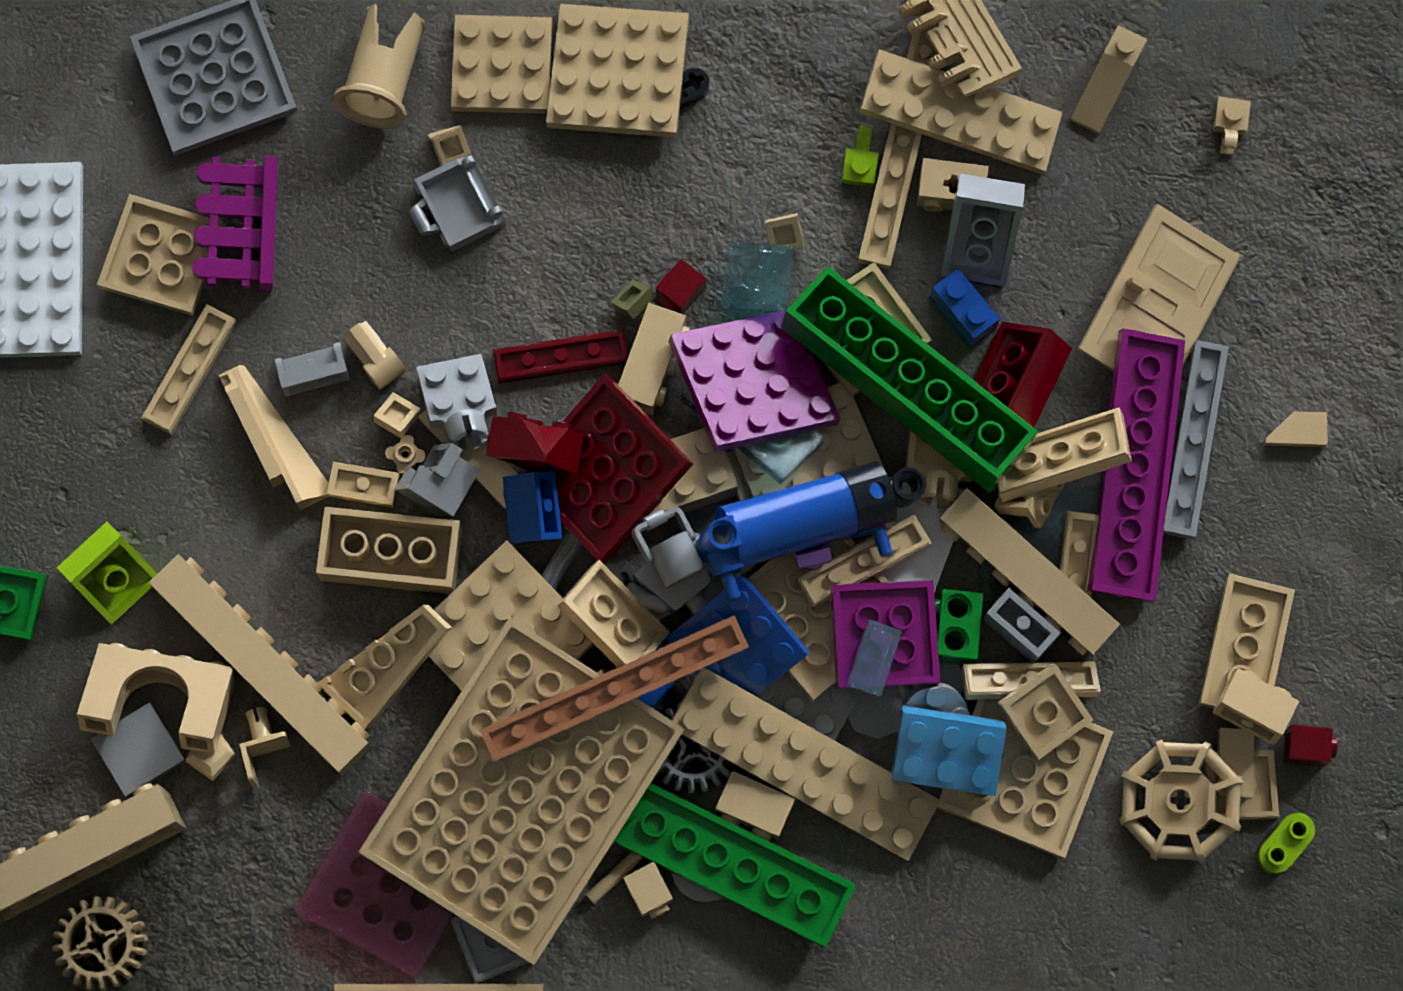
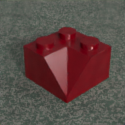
M507 412L506 417L493 416L486 456L517 468L577 474L584 434L572 430V424L552 421V427L543 426L542 421L528 419L525 414Z

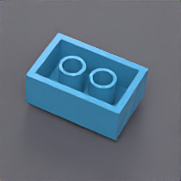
M902 705L892 766V780L996 796L1007 730L1005 722Z

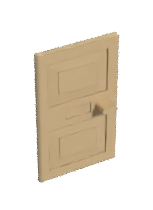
M1159 204L1154 205L1077 350L1114 372L1118 331L1125 328L1186 340L1183 358L1184 365L1194 346V342L1198 339L1241 255L1230 250Z

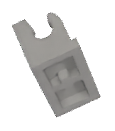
M340 342L333 344V347L287 359H275L281 388L285 396L350 380Z

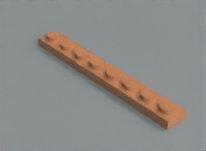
M734 615L482 728L480 733L493 762L740 652L748 648V644Z

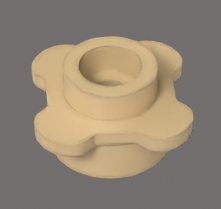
M404 435L399 443L395 446H389L385 451L387 459L393 460L400 474H404L407 467L413 469L418 463H422L426 457L424 450L418 449L414 444V438L411 435ZM403 452H408V457H403Z

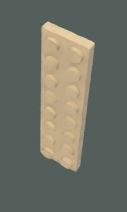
M705 667L698 671L672 718L673 722L684 728L681 735L906 861H909L937 808L939 799L911 783L892 780V773Z

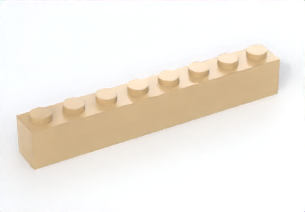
M179 554L176 555L149 581V584L343 776L371 749V746L366 741L370 735L356 721L350 725L342 717L346 711L333 698L327 702L318 693L322 687L309 674L303 678L295 670L299 664L285 650L279 655L271 647L275 642L274 639L262 627L255 631L247 623L251 619L249 614L238 604L232 608L224 600L228 594L214 580L208 584L200 576L204 570L191 557L185 561Z

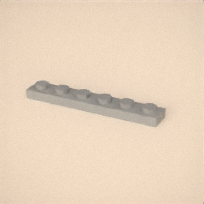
M1199 340L1194 342L1168 488L1163 534L1192 540L1196 537L1229 346Z

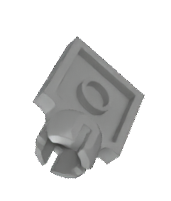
M482 354L416 367L431 428H444L447 432L449 443L458 446L462 451H467L464 437L469 435L473 449L481 447L488 439L485 419L497 415Z

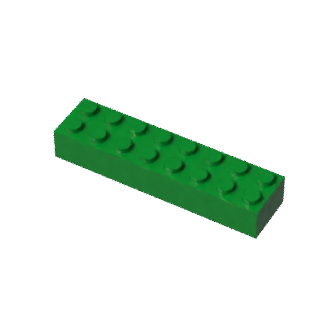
M829 266L816 277L785 312L780 328L989 493L1026 452L1038 432Z

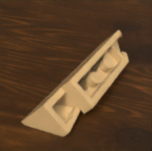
M238 365L220 374L219 377L273 487L286 482L300 510L327 498L328 481L246 367Z

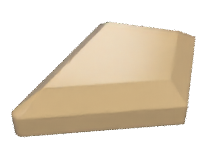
M221 734L215 754L190 750L186 762L213 781L235 758V753Z

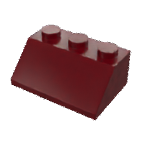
M1002 321L974 381L1028 424L1035 427L1072 348L1050 328Z

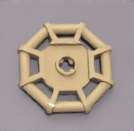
M1156 741L1155 747L1128 771L1124 770L1121 775L1124 779L1122 817L1119 818L1120 825L1125 826L1150 853V858L1155 861L1162 858L1198 860L1199 863L1205 862L1208 855L1235 831L1239 832L1242 827L1239 824L1241 785L1244 783L1242 776H1237L1211 748L1212 744L1206 741L1203 744ZM1169 756L1196 757L1192 766L1172 765ZM1162 759L1164 768L1155 778H1152L1150 781L1141 778ZM1206 762L1223 781L1212 784L1200 771L1203 763ZM1137 785L1146 788L1145 808L1136 811ZM1227 790L1225 817L1216 813V793ZM1180 791L1184 792L1186 798H1190V804L1185 805L1183 810H1177V805L1171 804V799L1177 797ZM1149 817L1159 827L1161 832L1157 841L1139 822L1140 819ZM1212 820L1222 824L1200 844L1197 836L1198 832L1204 829ZM1169 835L1190 836L1193 846L1165 845Z

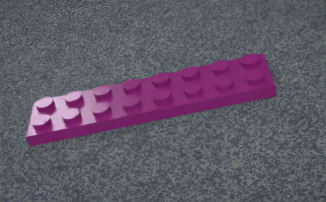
M1125 328L1118 331L1109 410L1120 407L1123 413L1132 462L1101 472L1097 506L1099 521L1089 573L1088 592L1149 603L1156 601L1186 340Z

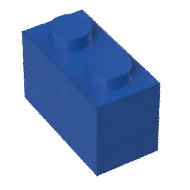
M959 268L932 287L929 299L970 349L996 330L1000 318Z
M555 471L530 472L502 477L510 544L561 539L562 529Z

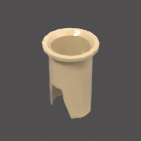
M373 4L367 7L365 22L346 85L335 91L332 101L335 108L341 114L356 123L373 128H396L404 124L407 115L402 100L421 34L424 32L426 25L421 17L413 13L397 36L393 49L378 45L379 24L377 23V5Z

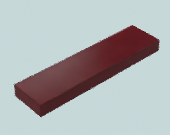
M624 329L493 349L498 384L623 365L628 360Z

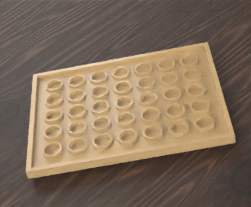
M509 617L359 850V853L535 965L678 741L684 728L635 698L493 762L480 729L600 676L597 672Z

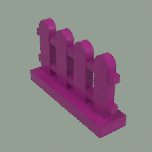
M265 156L263 166H255V160L251 159L246 160V165L221 164L220 157H212V163H203L198 167L197 179L202 184L211 185V194L200 195L196 199L195 209L202 216H210V225L198 227L194 232V241L199 247L209 249L208 258L196 259L193 263L192 271L198 279L207 280V286H215L216 280L238 281L241 282V288H250V282L259 283L258 292L272 293L278 157ZM220 186L245 187V197L219 195ZM254 188H262V198L253 197ZM218 217L244 218V228L218 227ZM253 219H261V229H252ZM217 249L243 250L242 260L217 258ZM251 251H260V261L251 260Z

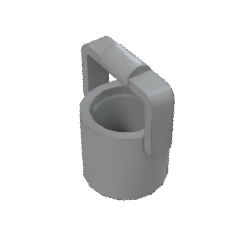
M679 507L671 508L665 512L661 509L643 518V523L637 525L632 530V537L643 558L648 564L653 562L666 588L674 586L706 568L693 544L696 536ZM676 516L683 532L649 549L640 532L646 529L651 530L666 523L669 518Z

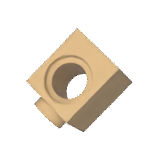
M654 862L623 877V881L642 918L650 915L651 919H654L670 910L668 904L673 902V898Z

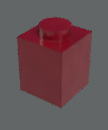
M681 258L656 286L657 303L660 307L684 314L706 289L707 278Z
M1291 724L1285 730L1283 763L1326 766L1329 764L1331 759L1336 757L1338 746L1337 738H1333V728Z

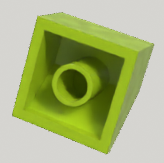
M105 522L57 567L111 625L152 588L149 581L157 575L149 564L108 522Z

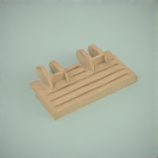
M906 0L907 2L898 8L897 12L902 19H906L924 10L927 11L926 14L912 20L908 24L907 29L912 35L936 26V28L926 33L937 52V55L933 56L928 62L931 70H938L954 62L958 63V66L938 77L941 87L949 86L967 78V80L957 85L962 96L965 98L974 93L978 95L1021 74V65L981 0Z

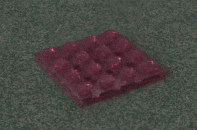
M364 790L295 912L418 979L454 913L432 899L426 909H414L411 904V898L418 890L401 879L400 888L397 892L393 894L383 892L381 882L385 876L392 873L359 853V850L389 803ZM358 858H365L370 863V871L364 877H356L351 872L352 863ZM343 888L351 890L353 894L352 903L346 908L337 907L334 903L335 893ZM371 905H378L383 910L382 920L374 925L368 924L364 919L365 910ZM403 921L411 923L414 929L412 937L407 941H399L394 935L396 925Z

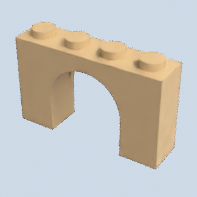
M99 643L77 712L80 730L114 736L122 708L129 695L146 684L167 683L179 688L188 698L179 730L181 749L215 754L235 686L233 667L219 661H212L210 663L197 661L185 655L177 657L164 655L152 649H145L143 651L130 649L119 643H112L110 645Z

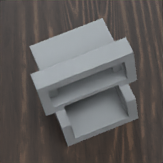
M453 443L434 445L423 465H420L417 471L407 467L394 490L437 517H453L480 470L460 458L462 449Z

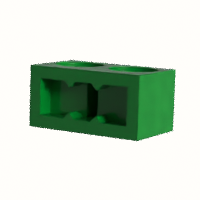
M942 589L939 599H935L939 663L954 665L976 663L978 659L983 593ZM954 604L961 606L965 616L961 618L953 617L948 612V606ZM949 637L957 638L962 644V649L958 651L950 650L945 644V639Z

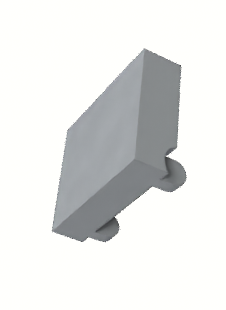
M471 154L455 159L414 179L415 184H413V187L418 197H422V199L410 209L409 214L420 235L426 236L441 233L440 238L443 244L451 252L507 225L501 208L494 199ZM426 208H428L435 221L433 225L429 224L423 212Z

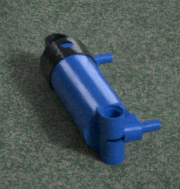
M877 461L835 472L831 476L717 507L715 521L695 541L694 546L702 561L709 564L713 578H721L727 599L732 602L741 597L734 574L749 565L850 536L857 538L871 533L873 534L880 557L892 555L893 551L885 528L895 525L897 521V507H908L921 497L926 487L925 479L922 473L911 467L902 468L893 476L888 477L882 465ZM899 481L906 482L910 486L911 494H905L900 490Z

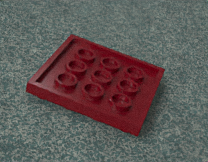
M603 374L562 421L572 424V430L584 434L577 474L555 472L561 522L597 561L600 560L603 564H606L631 536L632 530L643 522V518L647 517L694 463L610 376ZM521 468L518 474L545 471Z

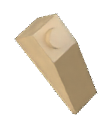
M1119 25L1117 26L1070 121L1100 134L1147 41L1146 38Z

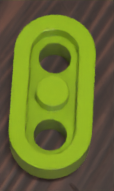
M1292 813L1283 818L1257 851L1259 866L1270 874H1279L1286 871L1314 838L1315 826L1312 820L1302 813ZM1294 824L1302 826V836L1294 834L1292 829ZM1275 849L1281 852L1282 859L1280 862L1272 859V850Z

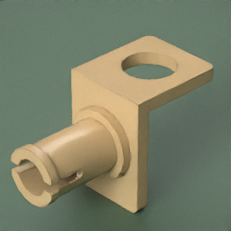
M265 707L256 708L259 721L253 709L246 712L252 740L240 744L247 777L253 789H258L259 785L252 757L291 746L285 731L272 734L268 711Z

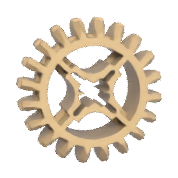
M94 896L92 908H90L86 900H81L79 906L82 912L79 913L70 907L67 911L72 920L69 922L66 919L60 918L58 921L66 929L64 933L55 931L53 937L62 940V944L52 946V951L64 953L63 956L55 960V963L58 966L69 964L63 970L62 975L68 978L76 973L73 978V984L76 986H80L86 979L85 986L87 990L92 991L98 981L100 990L107 991L108 980L110 979L113 986L118 988L121 986L120 974L128 980L133 978L132 973L128 970L130 965L137 969L142 967V964L134 959L136 954L141 956L147 955V950L138 948V943L147 942L148 936L136 934V932L145 927V924L142 921L132 924L138 913L135 910H131L125 914L128 904L123 901L114 909L115 899L113 897H107L103 906L101 898ZM102 915L113 916L123 927L118 930L104 931L95 917ZM86 923V939L74 949L76 934L80 927ZM97 933L104 939L109 938L103 944L104 954L96 948L94 950L91 949L98 943ZM124 938H127L125 953L115 965L114 949L124 941ZM96 956L99 962L103 964L105 971L89 972L81 966L78 959Z

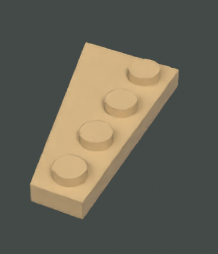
M422 605L391 628L380 639L365 647V650L353 659H349L334 673L319 681L318 684L363 729H368L452 627L429 605Z

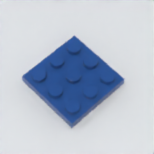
M743 573L736 579L741 594L740 599L730 602L727 599L725 589L722 590L665 639L672 644L735 615L748 648L705 668L754 696H758L806 657L810 651Z

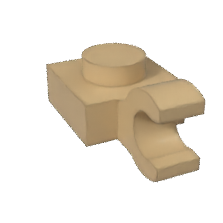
M1218 96L1215 106L1213 131L1222 133L1220 154L1233 156L1234 149L1237 148L1238 135H1246L1251 101Z

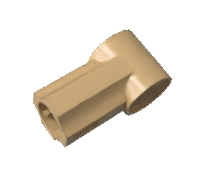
M367 321L356 324L343 337L344 341L363 364V370L379 391L407 371L398 356L390 347L387 348Z

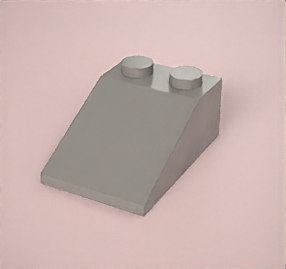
M959 173L941 276L947 277L959 268L969 281L1006 286L1023 210L1025 184Z

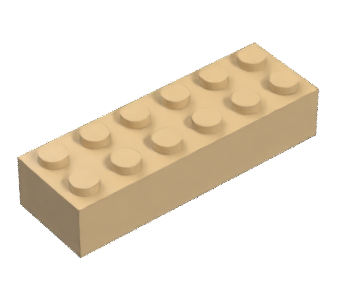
M152 783L145 784L132 792L133 797L123 802L117 799L102 806V813L92 818H89V815L77 818L69 824L70 829L60 834L57 831L50 832L37 840L38 845L28 850L22 847L5 856L7 861L0 864V924L186 830L187 828L170 793L159 784L155 786Z

